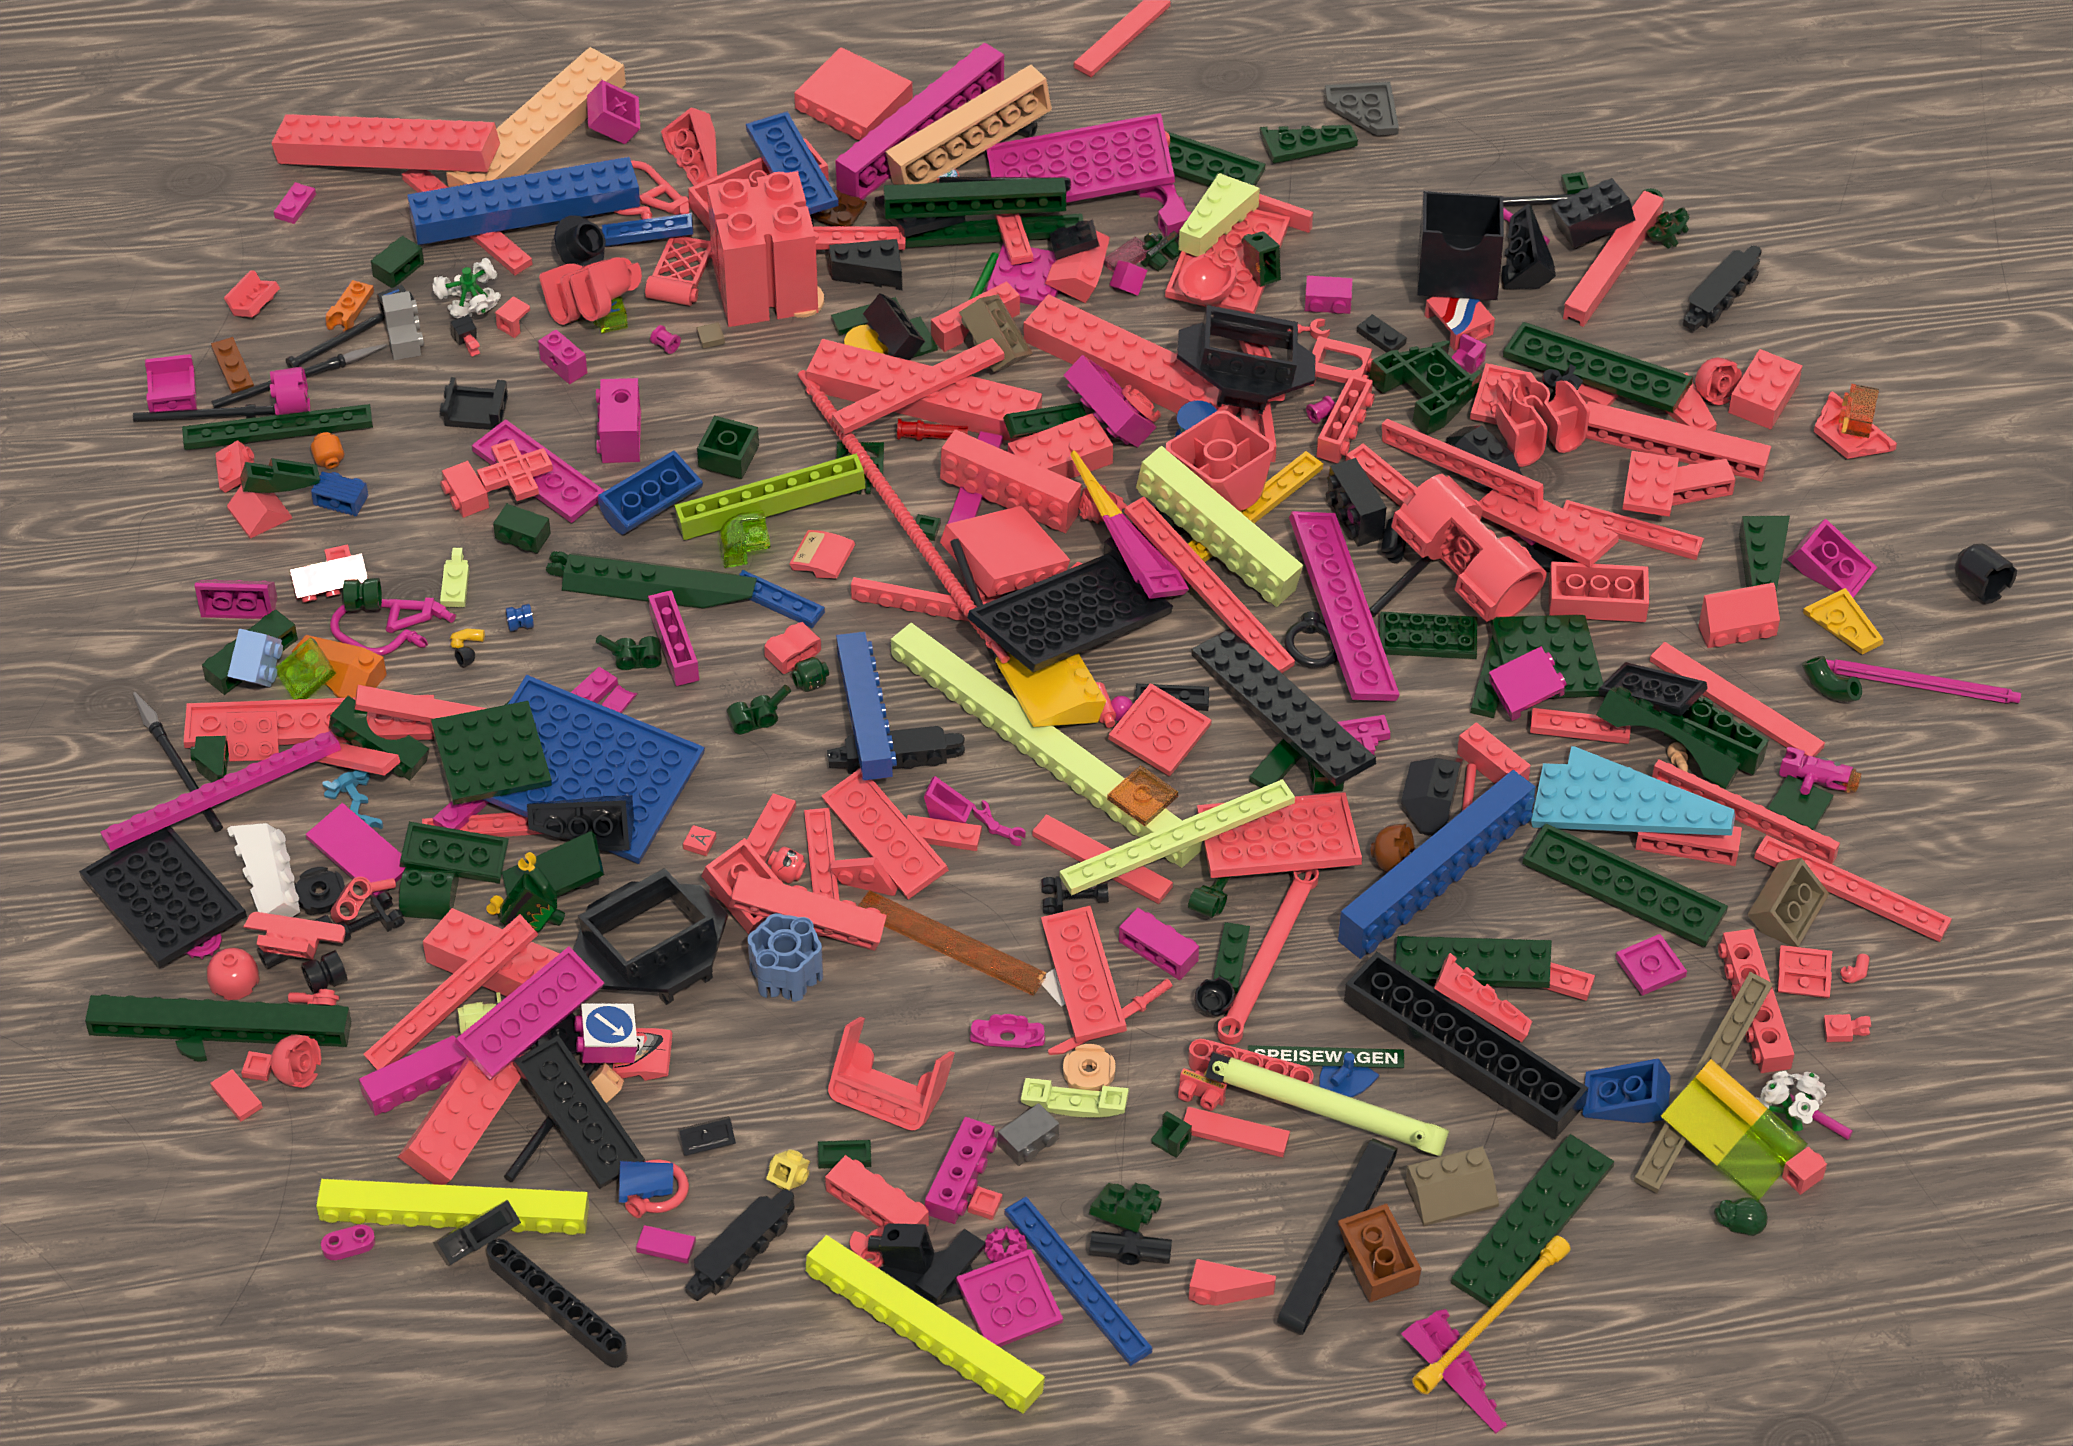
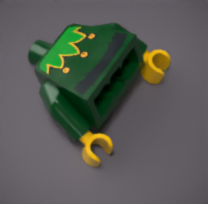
M528 852L525 854V858L529 861V864L521 858L518 861V867L524 871L528 870L529 874L524 873L505 900L498 895L493 896L486 910L491 915L497 913L500 922L506 925L511 923L520 914L536 932H540L547 922L559 926L564 920L565 912L557 909L556 891L540 868H535L536 856Z

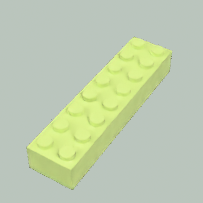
M1160 446L1142 462L1136 485L1139 493L1151 500L1158 510L1165 512L1171 517L1177 526L1184 528L1195 541L1204 545L1211 555L1218 557L1224 562L1230 571L1237 573L1243 578L1244 582L1257 590L1267 602H1271L1274 606L1278 607L1296 591L1303 565L1170 452Z

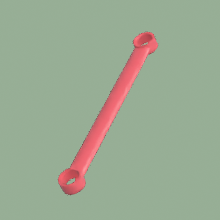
M1318 869L1294 871L1293 882L1233 1001V1005L1226 1017L1222 1018L1218 1023L1217 1035L1221 1042L1232 1045L1240 1042L1242 1039L1244 1025L1310 890L1314 889L1318 884ZM1307 872L1304 881L1298 878V874ZM1311 875H1313L1315 878H1314L1313 880L1309 881L1310 878H1311ZM1231 1025L1228 1035L1223 1033L1222 1028ZM1237 1027L1239 1029V1032L1234 1035Z

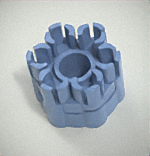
M775 913L769 915L756 930L749 934L750 972L752 971L753 975L757 978L758 992L761 996L767 998V987H770L771 997H777L780 995V989L782 988V996L789 1000L791 998L790 991H792V1002L803 999V995L807 992V986L816 985L817 980L822 981V945L818 940L813 922L810 919Z

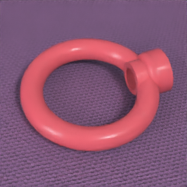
M658 1159L645 1161V1162H658V1163H672V1162H669V1161H666V1160H658ZM673 1163V1176L678 1182V1190L672 1198L663 1202H650L648 1198L642 1199L636 1194L629 1195L627 1202H625L627 1211L632 1216L641 1218L646 1212L662 1213L679 1206L686 1198L689 1190V1182L685 1172Z

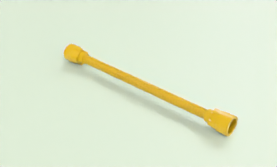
M1554 1236L1540 1252L1541 1256L1538 1262L1437 1362L1421 1369L1413 1377L1412 1382L1415 1388L1423 1394H1429L1443 1378L1442 1374L1446 1367L1546 1267L1556 1262L1558 1263L1570 1252L1569 1243L1561 1236Z

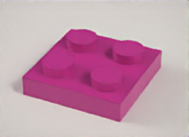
M1661 934L1616 952V960L1642 996L1685 978L1687 975V970Z

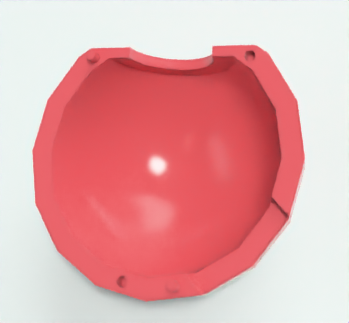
M1207 254L1191 259L1179 274V286L1183 294L1190 301L1205 306L1221 303L1230 295L1236 284L1235 265L1227 262L1226 266H1222L1212 256Z

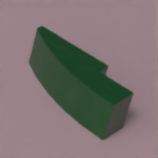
M271 458L269 465L245 462L240 476L243 491L255 493L292 491L320 482L317 465Z

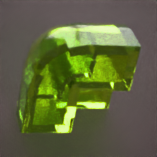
M763 510L737 514L730 517L722 525L719 542L724 568L747 565V552L771 548Z

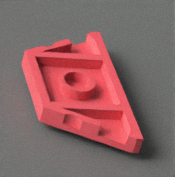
M1830 392L1827 403L1824 405L1814 427V432L1846 459L1896 450L1897 443L1836 393Z

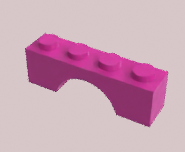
M1169 183L1137 189L1136 192L1139 197L1153 198L1164 205L1158 211V228L1164 238L1173 231L1179 235L1180 229L1191 215V212L1185 208L1183 198L1177 195L1174 184Z

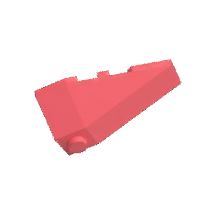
M691 107L662 129L661 133L667 151L676 158V163L685 170L688 179L695 186L717 176L716 138L710 114Z
M1096 231L1100 246L1058 259L1051 266L1045 284L1086 303L1098 283L1110 237Z

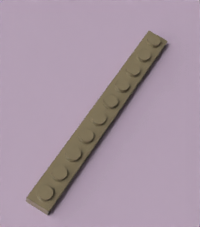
M1752 972L1748 974L1687 1085L1710 1059L1726 1071L1773 986L1772 982ZM1667 1121L1634 1178V1182L1655 1193H1658L1687 1141Z

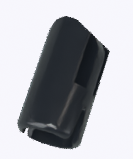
M1390 518L1385 525L1381 551L1391 563L1397 564L1403 559L1406 541L1391 527L1393 518Z

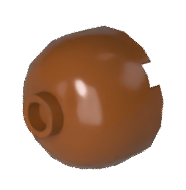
M1394 824L1383 828L1376 836L1375 842L1371 844L1372 857L1376 859L1379 867L1386 872H1389L1410 855V852L1415 851L1412 830L1410 827H1406L1407 824Z

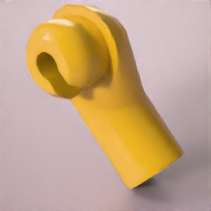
M466 628L452 633L450 645L452 648H460L464 646L463 640L484 642L485 630Z

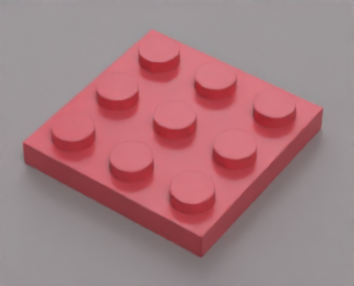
M1150 683L1109 733L1108 739L1166 775L1171 776L1211 726L1212 720Z

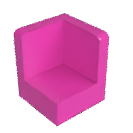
M1118 260L1110 286L1139 295L1148 270L1132 263Z
M1462 334L1459 349L1451 358L1465 371L1473 374L1485 361L1487 344Z

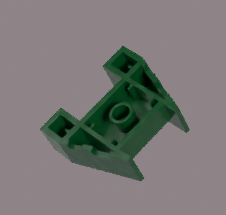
M1448 340L1432 343L1431 347L1421 349L1418 346L1409 347V351L1399 352L1398 350L1389 351L1373 359L1371 362L1369 380H1372L1373 384L1382 393L1407 382L1422 397V399L1415 402L1412 422L1426 435L1445 427L1477 394L1482 373L1480 370L1469 375L1448 355L1450 346Z

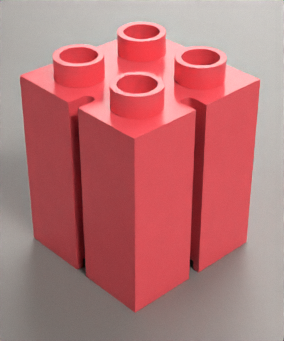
M798 171L789 173L774 172L768 176L757 177V187H751L749 179H729L723 183L707 185L712 264L719 292H721V300L728 327L770 321L769 307L776 309L777 319L794 317V313L817 310L818 313L816 238Z

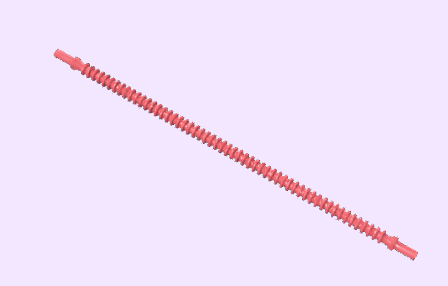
M805 370L799 371L798 377L805 385L807 394L812 396V401L821 411L822 415H824V418L833 428L834 432H836V435L839 436L851 455L857 453L864 474L870 483L879 492L882 500L891 509L897 521L900 522L904 531L913 540V543L919 549V552L922 553L929 566L932 567V570L935 571L941 583L948 589V593L954 598L958 607L964 612L965 616H968L969 610L977 606L974 605L970 596L964 591L955 575L951 573L948 565L945 564L938 551L929 542V539L920 529L913 516L910 515V512L907 511V508L904 507V504L898 498V495L895 494V491L886 481L885 477H883L876 464L870 459L867 452L864 451L852 432L844 435L834 423L832 413L837 410L831 404V401L828 400V397L825 396V393L820 391V386L807 380ZM970 621L973 628L980 635V638L985 639L986 646L994 651L1001 663H1007L1010 657L1003 647Z

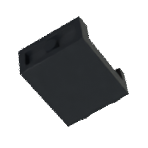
M451 377L449 385H446L444 389L445 403L440 405V416L444 417L445 426L492 430L503 421L508 400L506 380H497L495 389L458 386L456 377Z

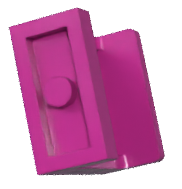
M191 354L145 359L148 393L146 395L149 412L197 409L195 370Z
M1542 646L1489 672V682L1511 721L1520 718L1522 711L1556 694L1559 697L1564 695V686L1567 685L1560 672L1556 673L1553 667L1555 662L1549 652L1545 653Z

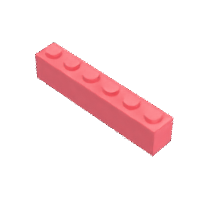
M739 871L728 907L764 918L775 913L806 917L813 922L817 934L874 951L880 943L887 916L881 914V911L878 909L858 907L856 903L849 900L838 901L832 899L826 893L815 894L808 892L802 886L794 885L792 887L785 885L776 878L765 879L759 877L753 871Z

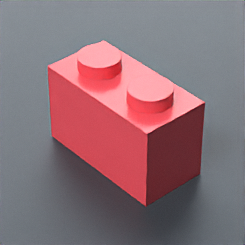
M468 461L442 470L443 481L440 482L445 495H450V501L454 510H459L463 518L489 508L487 491Z

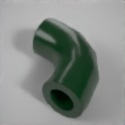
M1825 656L1814 657L1802 663L1803 670L1811 685L1822 695L1840 702H1853L1861 698L1862 685L1856 677L1843 678L1837 676L1830 669Z

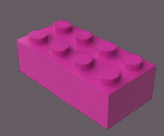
M1084 355L1064 374L1065 378L1069 381L1068 387L1074 393H1079L1082 396L1080 399L1082 403L1089 409L1092 407L1095 410L1093 415L1101 423L1105 422L1108 425L1107 431L1115 438L1119 437L1126 445L1131 443L1138 448L1157 428L1151 420L1139 412L1121 392L1122 388L1110 374Z

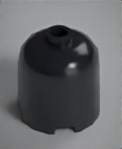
M1983 543L1973 544L1963 549L1958 555L1954 569L1957 579L1986 604L1993 603L2002 598L2000 593L2006 586L2011 588L2017 576V569L2013 567V563Z

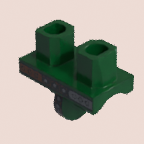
M1173 231L1163 239L1160 233L1157 235L1154 233L1146 234L1144 236L1145 244L1143 249L1147 252L1146 258L1141 261V264L1145 268L1151 265L1158 272L1167 265L1168 260L1162 254L1166 253L1174 260L1182 252L1179 250V244L1176 242L1179 235Z

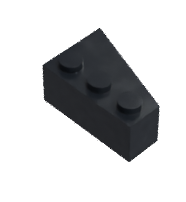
M897 239L829 245L832 280L861 284V281L874 283L875 287H882L883 284L896 286V290H903L902 267Z

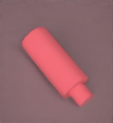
M1096 682L1107 700L1099 721L1105 723L1107 728H1111L1115 725L1116 713L1111 705L1105 685L1101 682Z

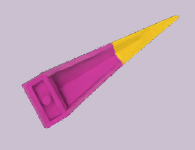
M1073 450L1070 455L1135 582L1142 585L1149 599L1184 595L1189 588L1178 569L1152 546L1126 518L1094 478L1077 452Z

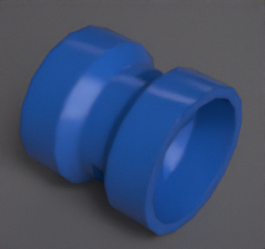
M530 604L522 605L518 609L514 607L505 608L510 632L517 631L519 627L527 629L534 627Z

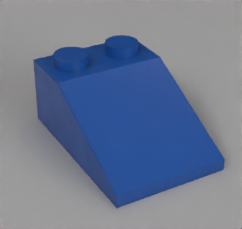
M1659 1058L1586 1071L1585 1086L1588 1087L1586 1105L1583 1108V1116L1585 1118L1636 1123L1664 1120L1661 1115L1669 1107L1671 1075Z

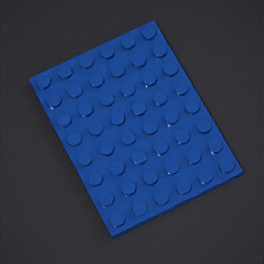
M526 675L508 704L529 701L551 776L552 786L483 800L528 818V803L632 795L634 826L631 849L609 852L639 864L701 760L705 747Z

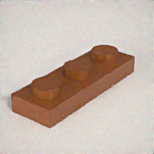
M231 337L211 343L212 351L231 394L253 387V381L234 338Z

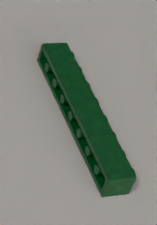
M1064 178L883 185L885 219L1066 211Z

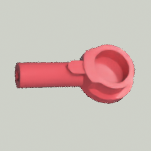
M320 989L319 993L314 995L290 992L288 1001L291 1003L333 1006L339 1001V996L335 995L334 990Z

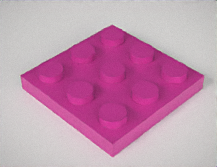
M1003 243L986 291L1007 281L1020 295V303L1039 306L1048 294L1057 298L1059 290L1045 284L1051 266L1057 261L1054 252L1031 247L1033 253L1032 262L1011 265Z
M1031 1249L956 1277V1283L980 1335L998 1347L1063 1323L1061 1312Z

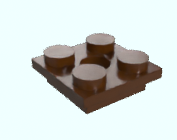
M832 189L838 198V206L813 213L812 217L819 220V222L833 227H851L866 207L867 201Z

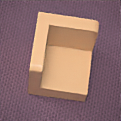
M606 1063L589 1078L606 1104L621 1090L624 1082Z

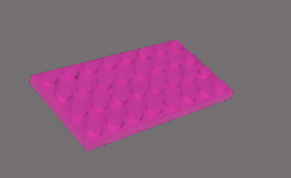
M1161 113L997 143L987 149L991 177L1070 178L1071 189L1066 191V203L1175 182Z

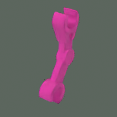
M982 800V808L984 810H978L973 805V816L985 823L990 834H998L1009 838L1012 845L1021 846V838L1015 836L1026 838V831L1023 828L1014 827L1011 829L1000 825L993 819L989 805L984 800Z

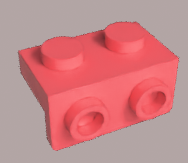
M251 270L224 297V300L234 316L254 317L267 302L274 298V294L280 287L276 281H261L257 273Z
M238 440L215 453L219 488L226 493L242 484L240 476L245 462L254 463L253 451Z

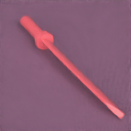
M1165 979L1141 997L1135 996L1132 999L1133 1002L1122 1008L1124 1019L1137 1011H1145L1146 1005L1149 1002H1152L1172 987L1170 980ZM1074 1036L1049 1049L1048 1054H1064L1087 1041L1076 1043Z

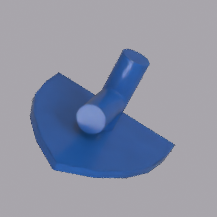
M1348 1052L1344 1055L1343 1066H1323L1319 1087L1352 1098L1370 1087L1379 1077V1074L1368 1067H1354L1355 1056L1353 1053Z

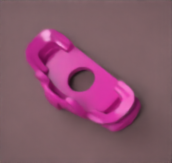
M993 1014L990 1016L989 1021L977 1019L972 1022L970 1041L985 1046L1029 1048L1042 1046L1045 1043L1044 1026L1041 1023H1028V1019L1025 1016ZM1003 1033H1012L1015 1038L1005 1041L1000 1036Z

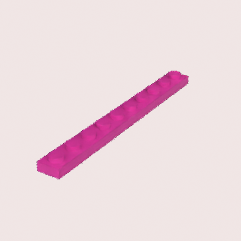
M598 667L571 693L598 703L618 685V678ZM482 799L453 805L451 801L433 818V824L435 826L460 830L469 822V818L472 815L479 813L489 802Z
M331 731L320 733L315 738L304 743L295 744L292 748L281 753H275L263 761L252 763L240 771L225 775L222 779L204 784L199 789L190 793L181 794L176 799L167 803L158 804L153 809L142 814H136L119 824H113L100 832L103 841L110 851H113L340 751L339 741Z

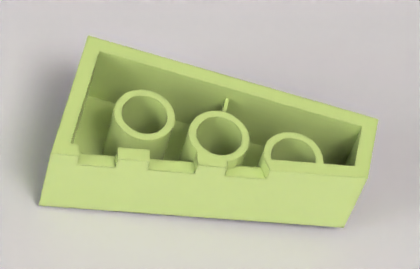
M1219 173L1180 229L1179 250L1197 257L1204 254L1218 242L1220 236L1228 234L1232 230L1233 225L1238 221L1242 222L1246 218L1247 213L1251 210L1255 211L1259 207L1260 188Z

